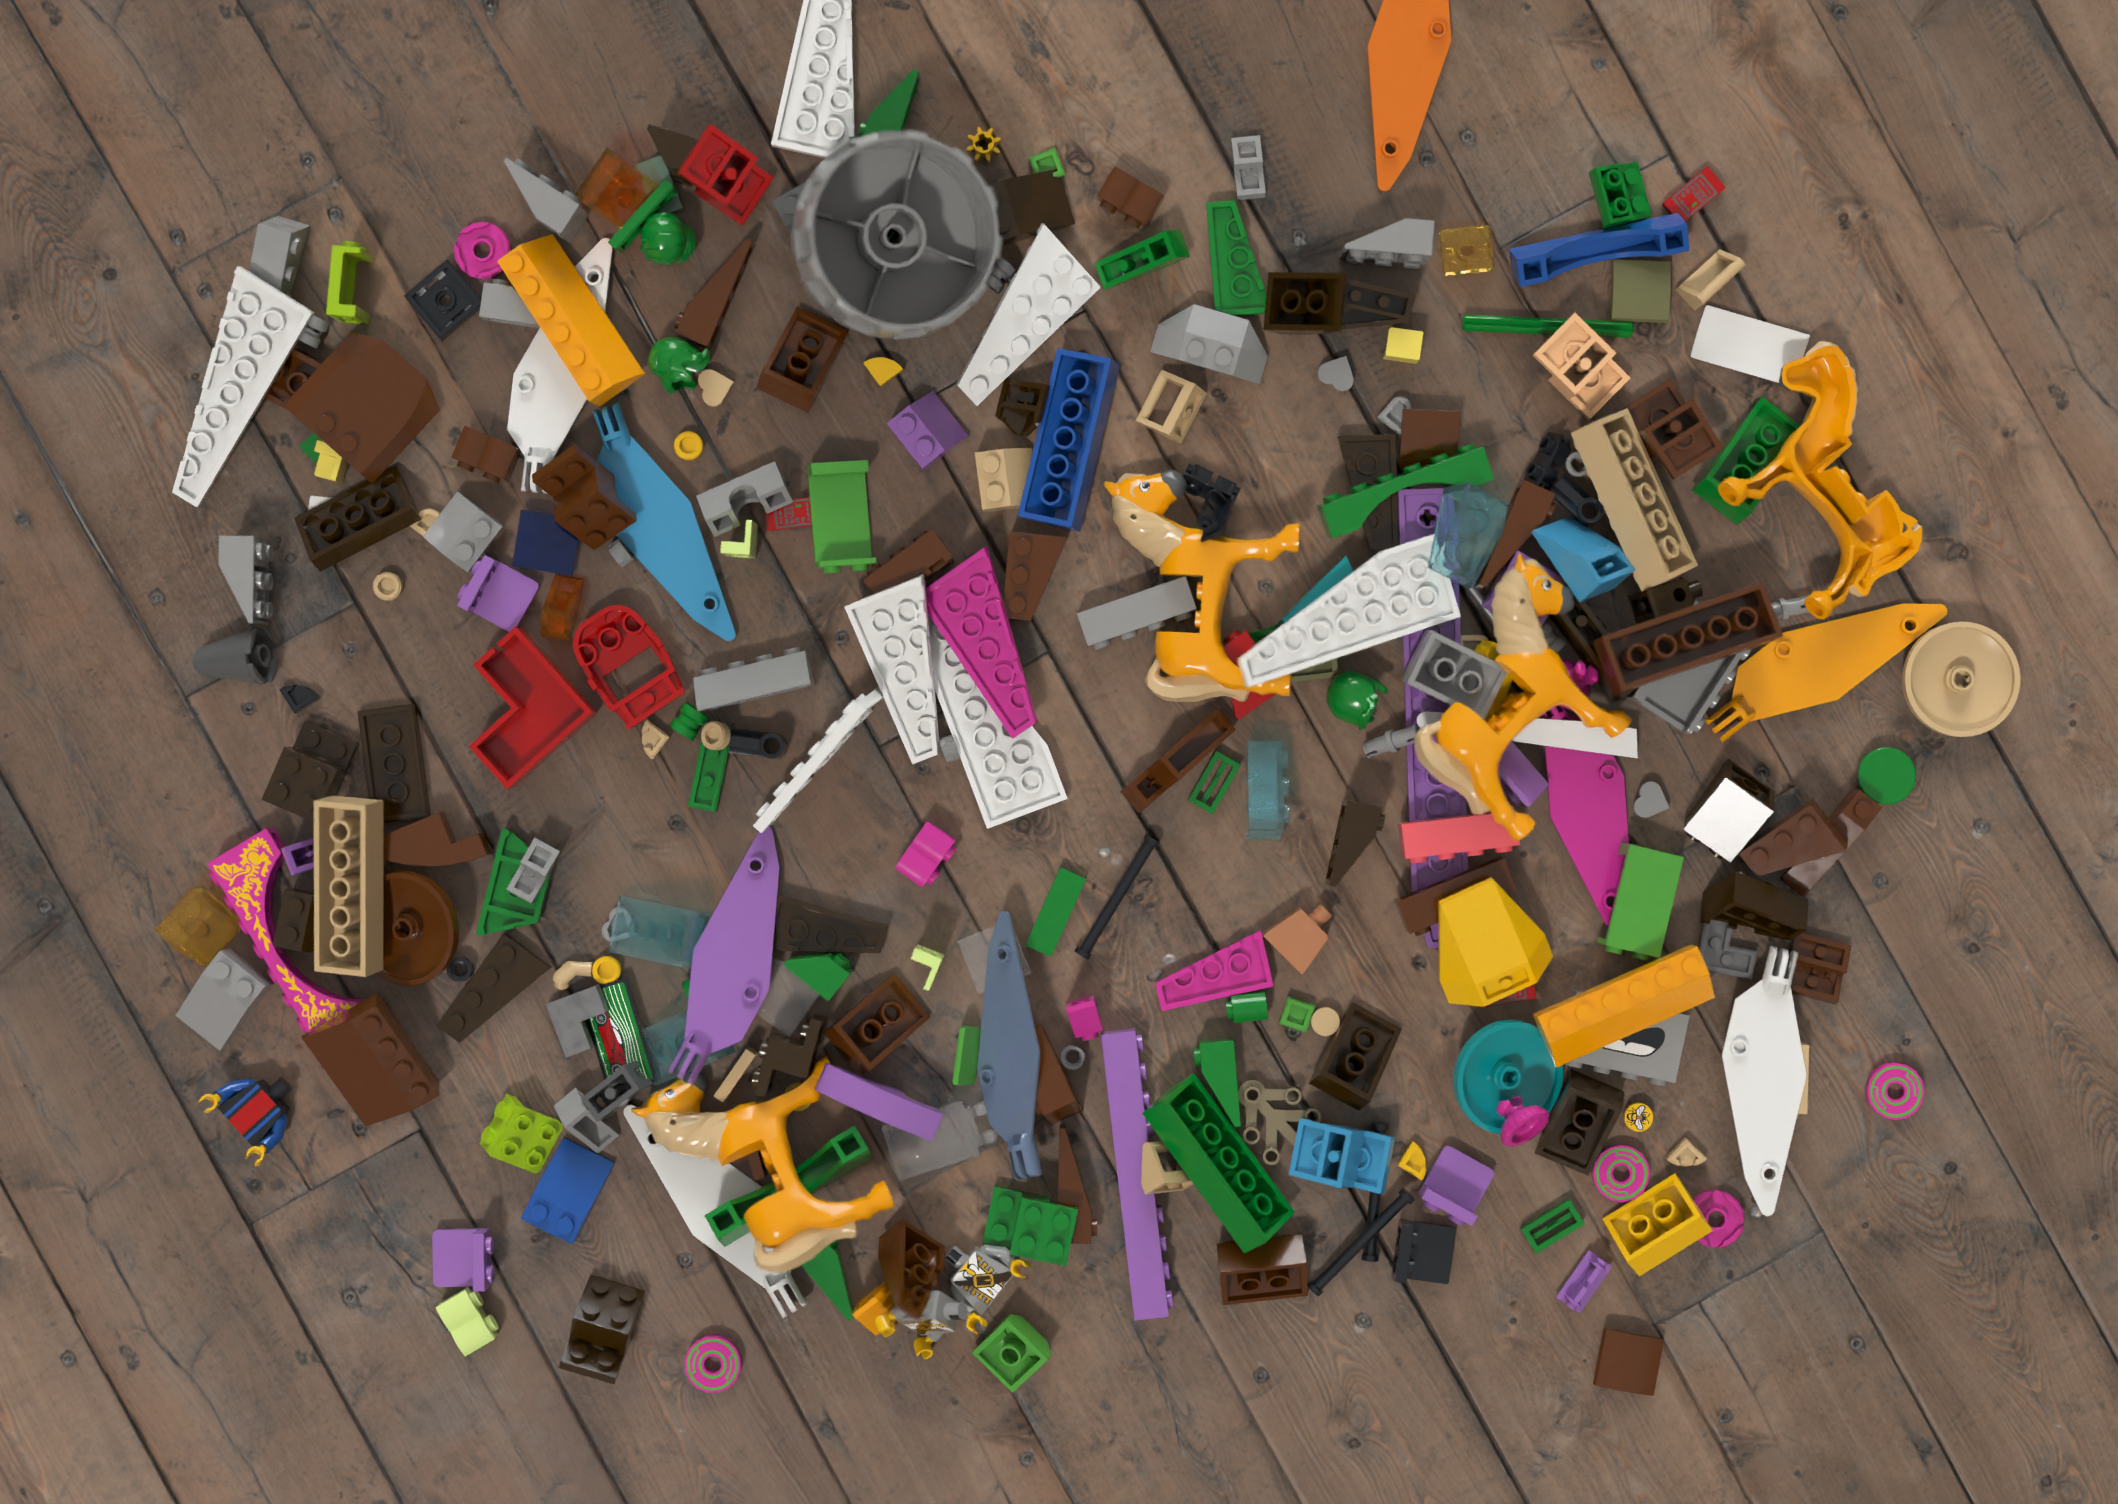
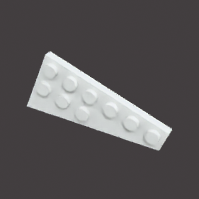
M1043 223L1040 225L1037 231L1038 234L1031 247L1029 246L1017 273L1014 274L998 304L988 328L986 327L982 334L980 343L974 354L971 355L956 383L976 406L1101 288Z
M923 574L845 606V610L912 764L936 756L941 752Z
M879 686L867 696L862 693L843 711L844 715L825 732L826 736L821 741H818L808 752L811 758L807 763L804 764L801 761L790 773L794 777L790 783L783 782L773 793L776 797L773 803L770 805L766 802L756 813L759 819L753 825L760 833L772 825L794 800V795L798 794L813 779L811 775L815 774L830 760L854 733V728L858 727L873 711L871 708L884 699Z

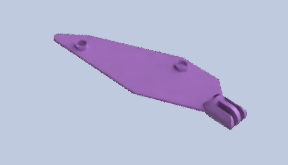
M770 827L762 833L758 832L693 949L685 1040L667 1071L674 1074L686 1051H690L678 1073V1077L683 1080L697 1056H700L688 1079V1083L692 1085L710 1054L743 1040L770 990L779 880L778 857L773 831ZM752 863H760L761 868L758 871L751 870Z

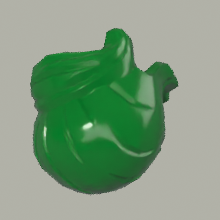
M659 212L651 215L643 225L640 250L644 253L647 260L653 261L655 264H681L691 256L696 248L697 239L694 230L685 224L682 219L669 212Z
M667 337L658 340L652 346L649 352L648 365L651 372L660 378L662 386L670 394L685 387L693 391L696 383L692 378V373L704 370L709 364L710 350L706 347L702 352H699L684 339Z
M1348 670L1338 674L1331 681L1327 689L1326 701L1329 710L1336 718L1343 722L1354 724L1359 727V730H1363L1366 728L1367 723H1371L1375 719L1372 713L1378 702L1376 690L1387 694L1388 688L1377 679L1368 678L1363 673Z

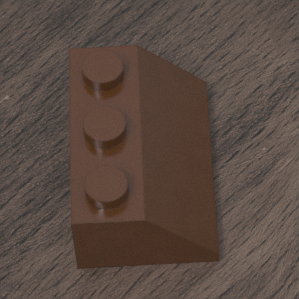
M1302 1234L1270 1238L1266 1243L1246 1253L1241 1250L1236 1241L1216 1244L1223 1305L1308 1296L1307 1262Z

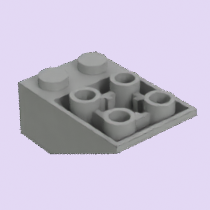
M506 158L504 162L536 219L548 230L571 244L589 216L583 209L585 204L567 190L563 194L560 193L561 189L546 176L541 174L537 178V173L521 160L516 159L515 162H512Z
M1405 218L1345 244L1340 253V258L1346 259V263L1363 264L1364 260L1375 261L1377 266H1392V262L1404 263V268L1419 269L1432 256L1435 221Z
M219 536V566L248 623L269 625V619L273 615V606L269 602V591L273 588V576L269 573V562L273 560L272 545H269V540L256 536Z

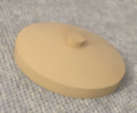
M1953 622L1931 629L1912 646L1903 666L1902 688L1910 710L1926 727L1946 736L1969 737L1993 729L2008 716L2018 698L2021 678L2020 669L2012 648L1997 632L1977 623Z

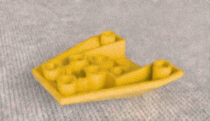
M1492 877L1438 901V974L1440 984L1449 1004L1485 1007L1538 982L1553 958L1546 935Z

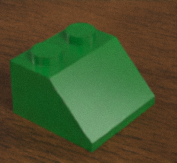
M830 952L792 956L783 964L827 1001L835 995L854 971L850 967L852 962L840 952L837 955Z

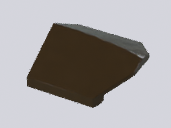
M1006 378L1003 382L995 416L1014 434L1029 436L1041 424L1050 385Z

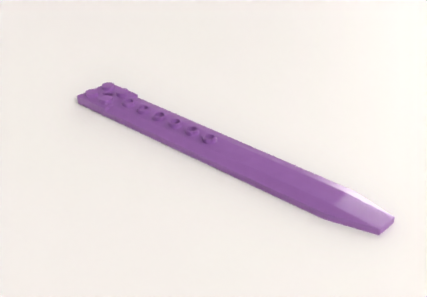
M1456 488L1403 489L1397 491L1399 545L1431 534H1437L1460 612ZM1425 509L1435 516V520L1430 521L1429 526H1425L1424 521L1419 519V516L1424 514ZM1460 617L1425 628L1461 645ZM1425 629L1402 636L1404 671ZM1404 683L1405 728L1417 724V717L1422 712L1445 713L1450 705ZM1436 733L1433 734V740L1435 743H1437ZM1415 743L1407 745L1409 821L1467 815L1465 797L1453 788L1438 781L1420 763L1415 751ZM1455 853L1456 858L1438 860V855L1427 856L1426 862L1410 863L1411 892L1468 870L1467 853ZM1438 923L1430 926L1431 931L1423 934L1428 948H1438Z

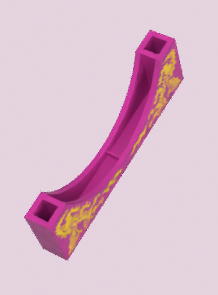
M274 827L266 828L207 863L211 869L209 875L216 885H220L225 893L223 898L227 906L231 910L235 909L240 918L238 920L240 928L245 934L251 936L255 943L253 944L255 953L260 959L264 958L269 966L267 972L274 983H279L284 992L282 994L283 1000L289 1008H294L298 1015L297 1023L302 1031L306 1033L365 999L340 996L319 987L298 970L286 954L284 948L273 946L276 928L273 919L272 897L276 876L284 860L281 848L285 847Z

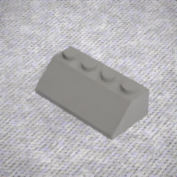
M800 647L784 650V656L773 658L772 654L755 657L756 663L745 665L743 660L727 664L728 670L717 672L716 667L699 671L700 676L693 678L697 710L706 712L816 685L808 652H801Z

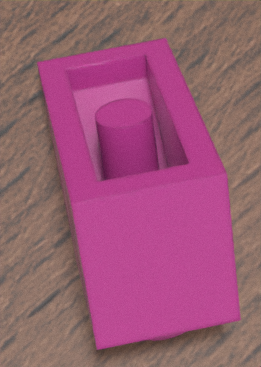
M1094 995L1067 1002L1066 1009L1075 1038L1082 1037V1041L1099 1037L1098 1032L1103 1031V1026Z

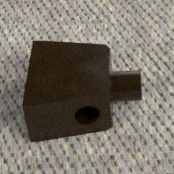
M1686 578L1629 595L1628 599L1636 623L1693 606V599L1702 597L1703 590L1698 580L1688 583Z

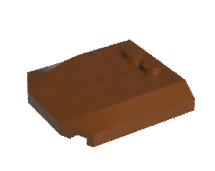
M352 331L283 405L371 484L380 477L440 411L429 382L422 374L385 341Z

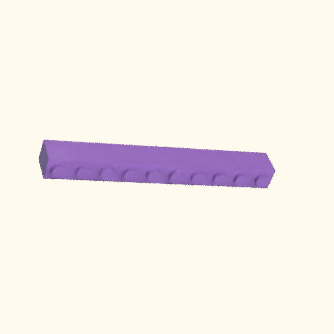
M1135 1028L1101 1032L1134 1321L1169 1317L1168 1308H1173L1172 1292L1165 1289V1280L1170 1279L1168 1262L1162 1263L1161 1252L1167 1251L1165 1234H1159L1158 1223H1163L1162 1206H1156L1155 1194L1145 1195L1141 1185L1142 1147L1145 1142H1148L1149 1137H1153L1152 1126L1142 1114L1150 1106L1148 1091L1142 1092L1141 1081L1147 1080L1145 1063L1139 1064L1138 1052H1143L1142 1035H1136Z

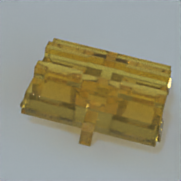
M1489 225L1463 226L1462 228L1440 230L1439 239L1444 276L1493 271L1495 266ZM1472 245L1473 255L1461 256L1460 247Z

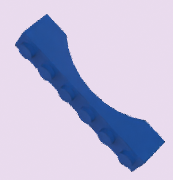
M1678 213L1509 249L1512 276L1520 287L1546 282L1571 269L1599 261L1640 256L1662 257L1690 251L1687 223Z

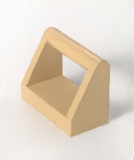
M1719 249L1675 290L1695 311L1744 268L1746 264L1741 258Z
M1161 370L1135 421L1182 444L1207 393L1195 383ZM1170 381L1182 387V390L1164 425L1161 426L1148 419L1167 382Z
M1163 1141L1145 1142L1143 1144L1141 1185L1145 1195L1182 1191L1193 1185L1177 1161L1176 1171L1164 1172L1157 1153L1170 1151Z

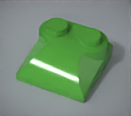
M1016 1314L1006 1316L1001 1324L972 1351V1354L1012 1393L1048 1361L1052 1355L1047 1340L1023 1317Z

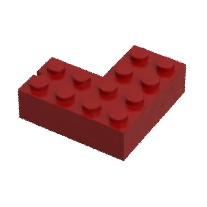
M516 626L497 643L500 648L505 649L503 652L497 648H491L473 664L511 709L468 747L506 789H514L598 713L525 630Z

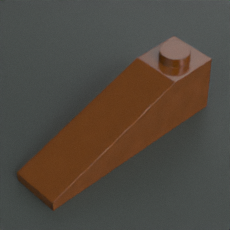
M746 238L689 303L685 312L679 313L674 328H677L676 334L680 338L704 348L707 347L709 350L712 349L755 247L752 240Z
M1526 480L1517 484L1475 583V589L1480 590L1484 588L1532 535V531L1537 529L1545 518L1549 519L1556 505L1552 502L1555 493Z
M1851 789L1828 819L1847 842L1848 849L1868 827L1882 807L1861 790ZM1844 852L1789 867L1780 879L1804 897Z
M1060 1125L1058 1204L1078 1208L1071 1244H1091V1236H1097V1219H1092V1210L1066 1125Z

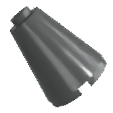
M254 627L198 648L193 656L192 663L194 669L201 676L265 684L272 682L277 674L278 657H273L272 648L277 647L272 634L266 628Z

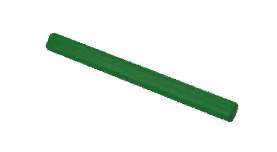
M1464 315L1462 318V330L1553 335L1568 319ZM1583 320L1600 337L1630 338L1633 334L1632 322Z

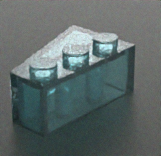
M1248 741L1246 750L1248 804H1246V813H1248L1246 840H1281L1284 823H1289V805H1284V795H1289V778H1283V768H1288V751H1283V741Z

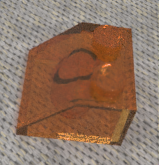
M606 148L575 193V196L587 207L621 228L660 185L609 148Z

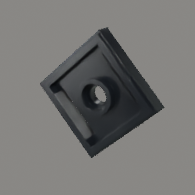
M448 259L404 295L441 341L445 340L477 313L481 305L479 295ZM438 278L439 281L426 291L425 289ZM445 295L449 296L451 300L447 306H443L440 302L441 298ZM465 310V312H463L458 318H456V319L452 322V320H453L456 316H458L462 311Z

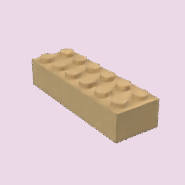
M1628 408L1572 432L1571 435L1575 448L1581 455L1587 475L1594 484L1598 493V499L1609 518L1610 526L1615 531L1620 542L1621 550L1635 569L1633 577L1641 591L1697 567L1696 559Z
M328 796L314 800V971L367 977L383 970V800Z

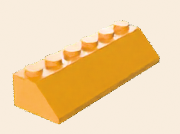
M553 234L520 244L497 261L589 402L600 407L646 374Z
M1688 945L1532 1015L1557 1068L1715 998L1709 971L1698 946Z

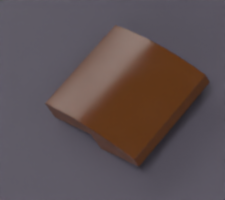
M1402 409L1398 469H1403L1416 463H1420V466L1423 467L1431 464L1430 458L1447 453L1448 457L1458 454L1461 411Z
M1805 933L1796 936L1791 940L1788 950L1789 954L1791 951L1798 952L1791 983L1792 994L1835 1005L1839 1000L1843 975L1847 973L1851 945Z
M1604 1328L1593 1384L1624 1392L1654 1396L1664 1339L1656 1336L1633 1334L1625 1330Z

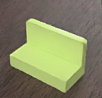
M746 520L745 542L721 541V553L727 557L756 559L758 524L753 520Z
M918 944L911 959L932 967L924 989L929 991L944 955Z

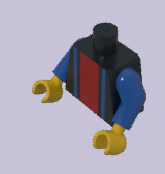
M281 1077L271 1086L263 1079L256 1082L248 1078L231 1081L214 1091L213 1095H203L198 1100V1103L204 1099L211 1102V1108L206 1109L204 1113L211 1112L217 1106V1103H220L217 1108L252 1146L247 1151L246 1159L253 1153L258 1154L260 1158L255 1162L254 1166H259L263 1162L264 1153H269L283 1139L288 1122L286 1113L289 1111V1106L282 1098L292 1090V1087Z

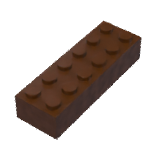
M1761 582L1602 636L1593 641L1612 696L1773 642L1783 637L1765 585Z

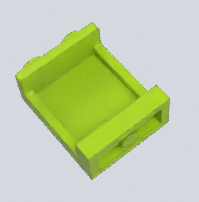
M342 241V246L332 245L326 315L340 323L369 325L370 314L353 304L357 263H374V256L368 253L366 248L359 247V243Z

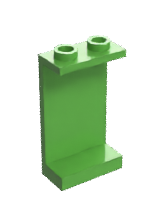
M868 460L811 463L807 466L815 569H823L824 574L840 573V567H852V572L868 571L870 565L877 563L876 557L872 558L865 479V474L869 472Z
M1621 842L1618 854L1625 855L1606 939L1598 937L1597 943L1606 945L1605 951L1622 955L1624 949L1632 951V957L1649 961L1650 956L1660 958L1684 857Z

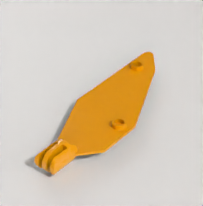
M1903 603L1783 632V637L1767 644L1737 668L1731 700L1709 716L1705 722L1709 725L1723 715L1725 711L1729 710L1731 715L1712 729L1714 734H1716L1734 719L1739 722L1719 738L1723 743L1749 722L1836 701L1947 615V608L1943 604ZM1905 622H1909L1912 625V631H1908L1905 628Z

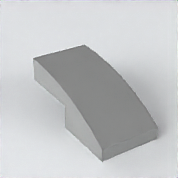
M1260 135L1231 138L1237 200L1265 198L1266 190Z
M534 838L506 890L533 904L548 878L560 851Z

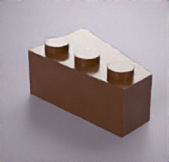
M931 529L927 532L926 530L913 539L914 543L906 549L901 547L889 556L891 560L883 566L878 563L866 571L868 577L863 581L872 594L923 574L925 582L953 563L954 559L935 531Z
M1010 532L1003 599L1008 620L1032 621L1066 544L1067 537Z
M1812 798L1750 840L1741 849L1739 855L1757 877L1845 852L1848 844Z
M1041 1024L1035 1026L1040 1048V1063L1035 1110L1038 1115L1043 1114L1054 1125L1083 1111V1109L1076 1100L1071 1089L1072 1086L1068 1078H1066L1045 1029Z

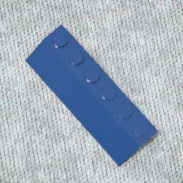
M1057 348L1049 381L1050 389L1042 421L1038 427L1018 517L1077 532L1081 531L1120 367L1113 359Z

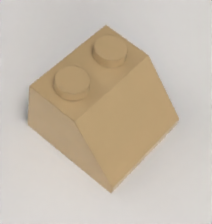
M1032 448L997 449L975 453L983 513L1020 507L1033 452Z

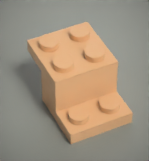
M1576 313L1533 355L1552 374L1548 381L1588 420L1630 379L1611 359L1616 352Z

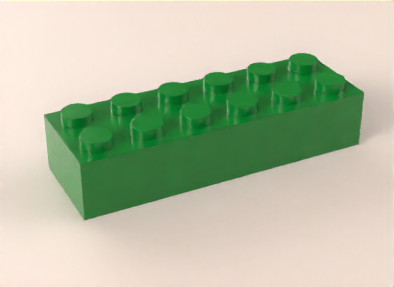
M1194 1073L1172 1085L1142 1113L1244 1253L1266 1243L1295 1213Z

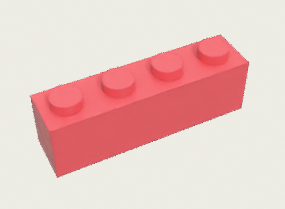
M1486 812L1482 815L1467 814L1398 823L1401 856L1409 859L1410 863L1426 862L1427 856L1438 855V860L1456 858L1455 853L1466 852L1467 856H1478L1484 854V849L1495 848V853L1513 851L1512 846L1520 845V840L1515 841L1512 839L1507 830L1494 821L1491 812Z

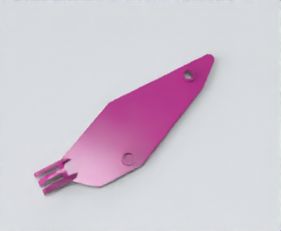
M1561 705L1552 707L1538 717L1539 719L1582 721L1580 718L1569 714L1567 709ZM1545 746L1550 818L1608 929L1625 855L1618 854L1621 842L1629 844L1624 775L1614 755ZM1609 896L1613 899L1610 906L1606 904V899Z

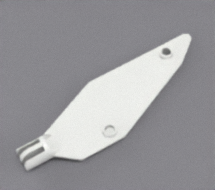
M608 238L601 239L575 266L605 313L613 247L608 243L610 240ZM598 274V280L596 282H591L592 277ZM539 328L514 372L507 431L525 456L521 491L529 492L531 489L533 493H540L542 489L533 483L532 474L555 458L587 401L586 396L541 328Z
M1771 945L1762 980L1742 993L1734 1001L1722 1051L1723 1066L1744 1178L1760 1212L1765 1216H1770L1775 1211L1807 1076L1791 991L1798 952L1791 951L1789 954L1787 949L1780 948L1777 953V947ZM1771 1168V1177L1765 1178V1170Z
M626 1106L624 1109L625 1118L692 1235L763 1286L782 1318L788 1315L775 1293L777 1289L791 1312L794 1313L798 1310L785 1287L787 1283L790 1285L801 1306L807 1305L805 1298L790 1274L791 1270L775 1273L759 1269L754 1261L755 1239L750 1232L724 1247L716 1238L704 1216L727 1201L762 1188V1186L730 1163L721 1166L718 1160L715 1162L708 1158L698 1159L677 1152H670L663 1145L651 1143L649 1141L651 1133L644 1118L631 1111V1108L636 1106ZM765 1247V1250H766L767 1252H770V1251H773V1250H774V1249Z

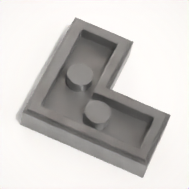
M1711 920L1710 924L1702 923L1698 949L1708 971L1752 979L1758 951L1730 946L1733 929L1727 928L1726 922Z
M599 984L545 1004L565 1058L594 1047L584 1020L609 1011Z

